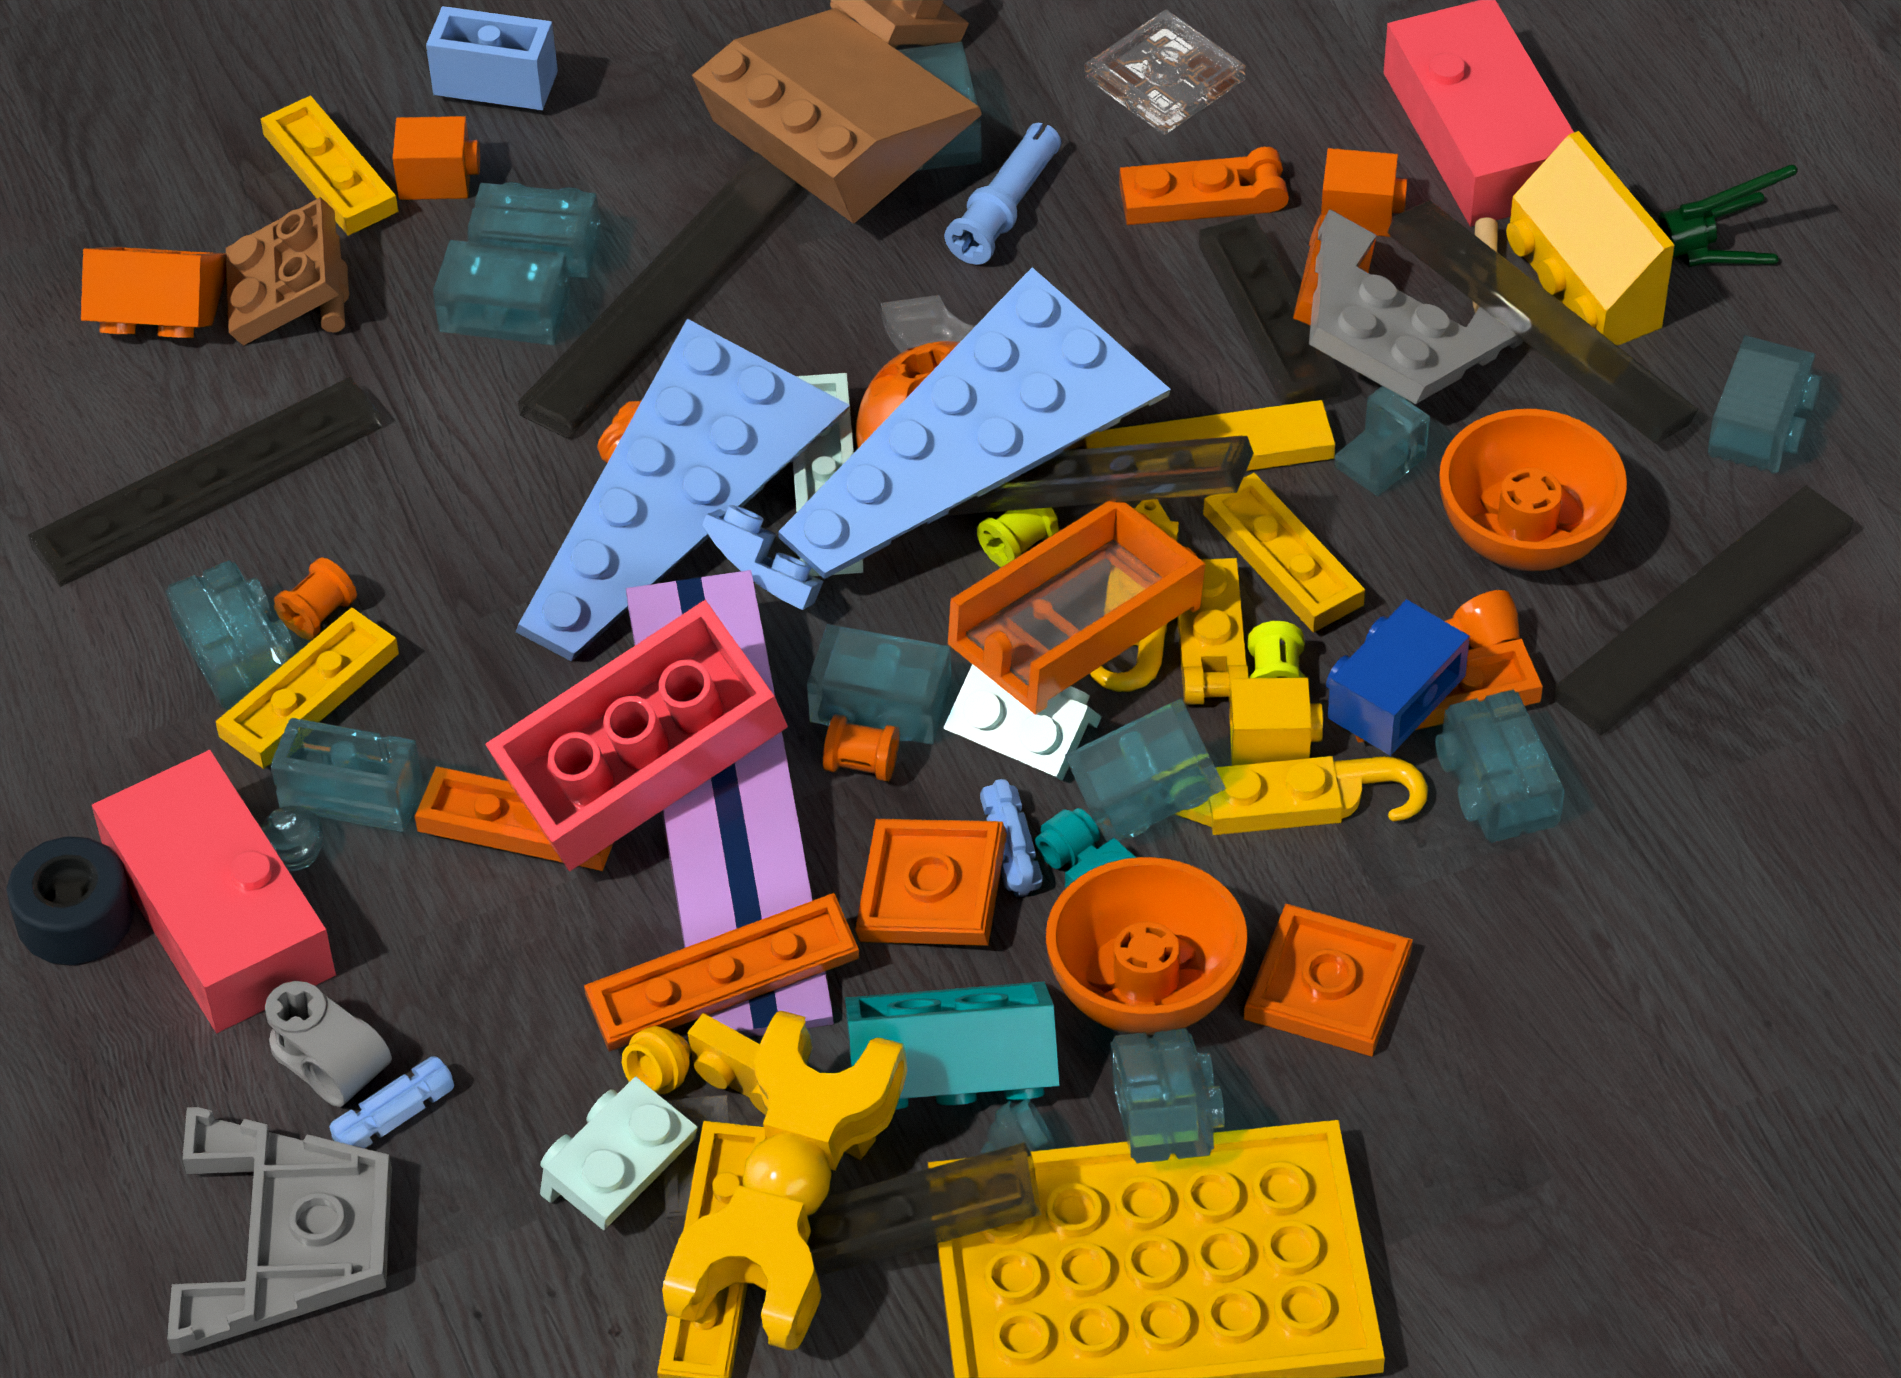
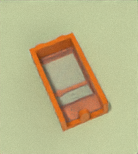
M1115 496L951 598L948 645L1036 715L1047 708L1049 699L1185 611L1191 610L1195 612L1200 609L1205 562L1199 559L1190 548L1182 546L1157 527L1145 514L1139 513L1118 496Z

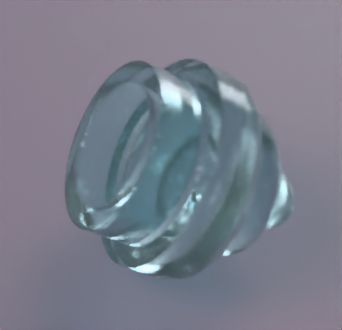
M289 805L279 807L265 818L260 827L288 871H298L310 866L317 859L324 844V832L321 821L315 813L301 806Z
M1027 1098L1017 1105L1008 1101L996 1110L994 1115L995 1121L988 1127V1141L983 1145L981 1154L982 1156L1049 1150L1055 1147V1141L1046 1122L1030 1099Z

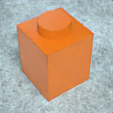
M466 116L396 118L392 159L399 200L467 199L470 175L480 174L479 140H469Z
M1328 148L1321 213L1326 215L1331 209L1377 236L1390 237L1393 213L1404 214L1407 179L1396 178L1398 154Z

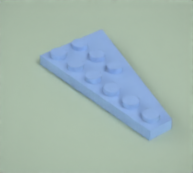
M1032 267L778 531L779 539L821 577L826 579L890 545L891 541L926 522L929 524L948 514L950 509L976 495L980 497L1063 453L1064 449L1097 431L1100 433L1120 422L1121 418L1146 405L1151 406L1169 396L1171 389Z
M687 319L521 618L516 633L572 661L626 612L628 608L626 588L658 584L671 572L672 568L709 538V535L702 526L706 514L718 509L727 511L729 505L742 508L780 470L800 456L821 433L841 419L848 411L850 405Z

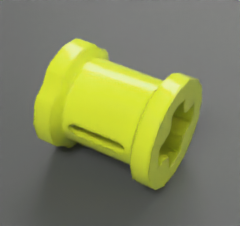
M1024 490L1017 495L1015 506L999 518H986L977 526V537L980 545L988 557L999 567H1003L1022 555L1025 550L1039 540L1044 541L1059 532L1058 519L1054 510L1042 496L1032 490Z
M1269 621L1254 627L1248 634V650L1255 659V671L1251 674L1250 678H1306L1299 669V655L1304 651L1305 645L1302 630L1296 625L1285 621ZM1281 639L1284 640L1285 645H1280Z

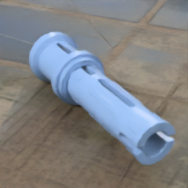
M1033 123L988 186L977 188L970 195L967 201V211L962 218L954 219L948 225L944 234L946 245L957 258L966 263L978 265L987 262L994 254L996 239L1000 234L1007 233L1016 223V206L1053 155L1061 147V137L1054 128L1047 125L1039 139L1036 140L1037 135L1042 130L1043 123Z

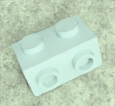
M972 664L944 729L1063 781L1087 725L1097 728L1102 716L1086 705L1090 695L1072 686L1049 699L1047 708L1035 715Z
M635 1076L619 1093L613 1089L604 1093L588 1113L586 1119L588 1124L573 1138L565 1134L549 1148L540 1164L543 1168L540 1195L549 1203L554 1202L562 1195L602 1230H605L695 1140L697 1126Z

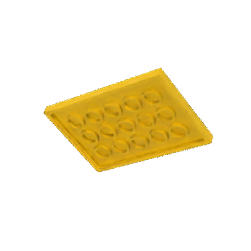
M1339 1120L928 1162V1178L954 1378H1340L1377 1374L1384 1371L1385 1356Z

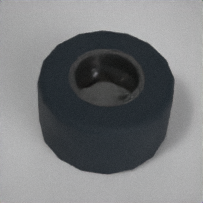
M66 836L43 842L25 853L11 871L6 888L10 910L19 939L33 955L49 963L77 965L97 960L115 949L130 930L134 908L123 864L110 847L91 838Z

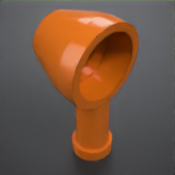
M1494 590L1480 594L1460 606L1454 613L1453 618L1445 620V622L1470 636L1469 645L1473 649L1520 639L1517 608L1510 593L1505 590Z

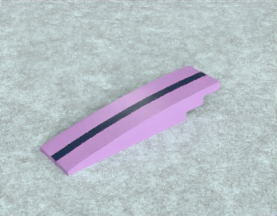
M751 570L626 588L634 645H637L694 606L706 600L775 696ZM782 732L661 811L684 948L813 901ZM825 972L708 1015L748 1038L764 1035L770 1021L778 1011H787L806 1017V1028L834 1024Z

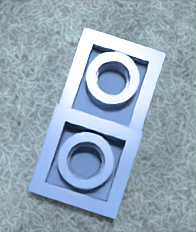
M729 505L727 511L718 509L706 514L702 524L703 528L714 544L740 571L751 570L753 581L801 610L815 603L823 581L809 575L811 567L798 558L784 553H776L774 559L767 557L776 533L761 527L764 520L761 516L735 505Z

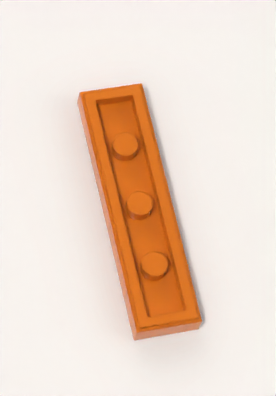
M835 893L588 983L584 985V989L607 1049L610 1052L629 1045L631 1038L645 1028L659 1026L672 1029L698 1019L702 1013L710 1015L859 959V948Z

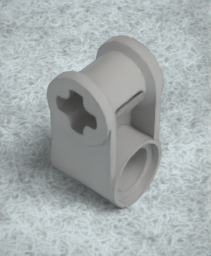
M302 981L287 982L273 989L267 997L265 1014L268 1024L272 1027L269 1038L272 1055L280 1064L286 1066L307 1082L321 1098L331 1105L337 1107L345 1105L391 1063L392 1056L390 1050L378 1032L365 1021L353 1017L323 994L316 986Z

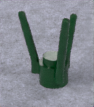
M1793 164L1700 201L1682 204L1680 208L1661 212L1659 215V227L1674 243L1673 258L1685 255L1688 267L1706 263L1777 264L1779 258L1774 253L1708 250L1707 245L1717 241L1715 218L1762 203L1765 196L1762 192L1757 191L1796 175L1798 168Z

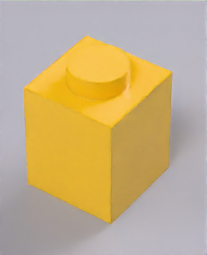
M1308 677L1231 679L1229 726L1232 766L1310 758L1311 742H1322L1323 713L1321 703H1310Z

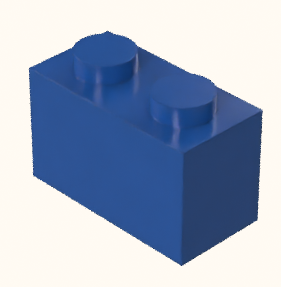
M1406 599L1389 618L1382 616L1376 620L1370 628L1364 644L1351 657L1348 655L1341 657L1331 669L1326 682V687L1330 690L1328 719L1391 756L1466 676L1470 636Z

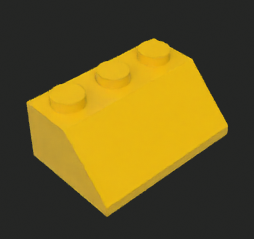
M1580 131L1571 133L1514 194L1510 223L1507 225L1506 233L1514 253L1520 257L1523 256L1538 274L1539 281L1544 290L1550 295L1554 294L1569 312L1574 327L1580 333H1586L1599 351L1603 352L1662 328L1674 243Z

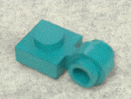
M1076 808L1073 811L1066 809L1060 811L1041 825V834L1035 838L1037 850L1047 864L1055 869H1060L1064 865L1070 868L1065 872V888L1083 874L1101 865L1122 859L1136 858L1115 838H1112L1096 849L1094 843L1100 839L1099 829L1092 817L1081 808Z

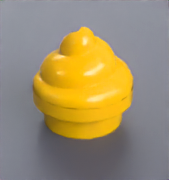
M659 1026L645 1028L631 1038L629 1046L623 1051L622 1067L629 1082L636 1076L656 1093H670L684 1082L685 1076L688 1073L690 1066L689 1057L691 1054L690 1046L682 1036L673 1033L669 1029Z

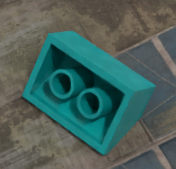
M1045 981L845 997L851 1067L855 1065L865 1051L869 1041L874 1038L889 1039L903 1043L905 1046L907 1075L895 1110L908 1107V1098L936 1096L937 1104L962 1105L975 1102L977 1100L976 1093L1003 1091L1004 1098L1024 1100L1043 1096L1045 1094L1044 1087L1059 1086L1054 1004Z

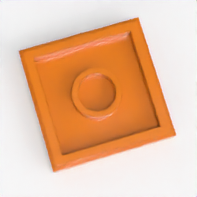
M876 819L855 928L859 941L988 946L1007 837L1003 821Z
M1285 903L1246 1001L1244 1020L1373 1057L1410 958L1413 939Z

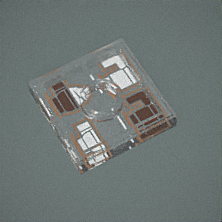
M1167 9L1085 63V79L1163 135H1166L1243 82L1246 73L1245 64Z

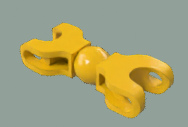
M778 1011L770 1021L753 1060L757 1082L767 1111L763 1122L767 1139L759 1142L746 1159L742 1181L743 1186L737 1185L730 1203L718 1212L699 1218L683 1230L669 1264L662 1292L667 1315L683 1320L696 1321L704 1316L708 1306L720 1290L735 1283L756 1284L766 1291L761 1319L762 1326L768 1336V1344L792 1351L798 1349L801 1345L822 1295L813 1259L807 1245L811 1234L807 1216L814 1214L827 1198L832 1175L831 1170L836 1171L843 1153L854 1144L872 1139L889 1126L906 1079L907 1059L903 1043L877 1037L869 1041L865 1051L854 1066L839 1073H819L807 1066L812 1044L811 1036L805 1026L806 1017L787 1011Z

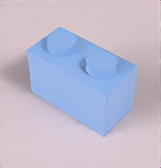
M442 6L426 43L433 95L536 110L544 109L558 72L552 21Z

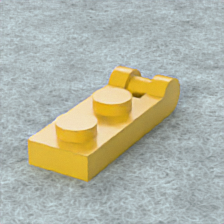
M1237 558L1201 559L1205 562L1200 609L1195 612L1187 610L1177 617L1184 705L1204 704V698L1228 697L1230 703L1231 679L1249 678L1248 666L1246 665Z

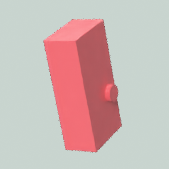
M1478 0L1387 23L1384 75L1469 226H1475L1477 220L1485 217L1494 220L1511 217L1514 194L1569 134L1574 133L1498 3L1496 0Z
M704 600L485 745L519 799L570 872L788 728V725L774 694L713 609Z
M211 750L91 805L102 844L110 847L121 860L132 898L216 1034L264 1011L269 994L283 983L302 981L316 986L336 976L326 928Z

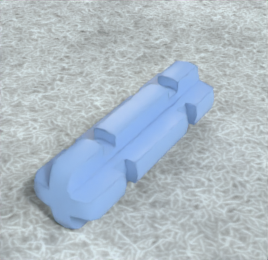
M1006 779L995 780L993 785L983 787L980 793V800L984 814L988 815L987 821H1003L1007 832L1001 867L1004 886L1008 891H1013L1016 897H1024L1030 891L1041 887L1043 877L1038 861H1034L1036 852L1025 814L1020 812L1022 803L1018 789L1013 785H1009Z
M438 1057L427 1058L411 1069L414 1076L408 1078L404 1074L358 1104L361 1111L357 1114L351 1109L332 1121L329 1127L333 1140L361 1148L368 1147L373 1143L370 1138L372 1135L376 1134L379 1138L383 1137L425 1109L423 1101L429 1099L433 1103L452 1091L454 1082L450 1070Z

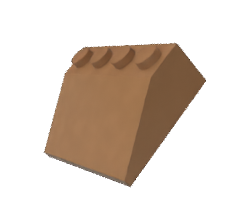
M837 8L735 39L692 75L710 116L716 124L853 224L982 115L978 105Z

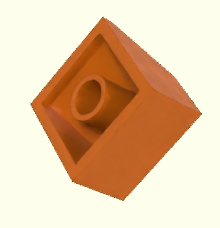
M127 247L83 249L81 321L100 322V333L135 334L136 324L158 325V336L194 338V327L213 325L226 277V253Z

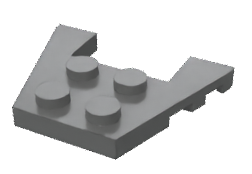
M1331 209L1328 211L1318 230V240H1321V248L1316 257L1315 272L1318 273V284L1313 294L1309 345L1412 403L1417 404L1461 379L1466 369L1477 363L1484 366L1496 359L1503 348L1510 346L1514 349L1522 344L1533 322L1487 296L1468 326L1463 327L1449 319L1448 315L1439 307L1431 304H1422L1397 290L1394 284L1387 278L1380 275H1371L1358 268L1377 235Z
M187 1107L182 1158L186 1174L254 1172L246 1279L241 1282L172 1284L167 1335L171 1354L184 1353L386 1288L392 1166L389 1154L308 1134L304 1140L269 1132L268 1125L243 1119L241 1125L215 1119L211 1110Z

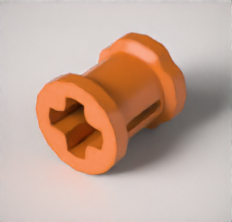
M323 557L317 558L310 565V574L291 591H281L274 597V609L278 617L287 628L306 640L314 639L320 633L321 623L339 606H349L357 597L356 587L347 573L336 563Z
M835 714L830 721L823 751V769L835 773L839 767L874 773L877 780L890 781L899 748V727L886 725L884 729L852 724L847 722V718L844 715Z

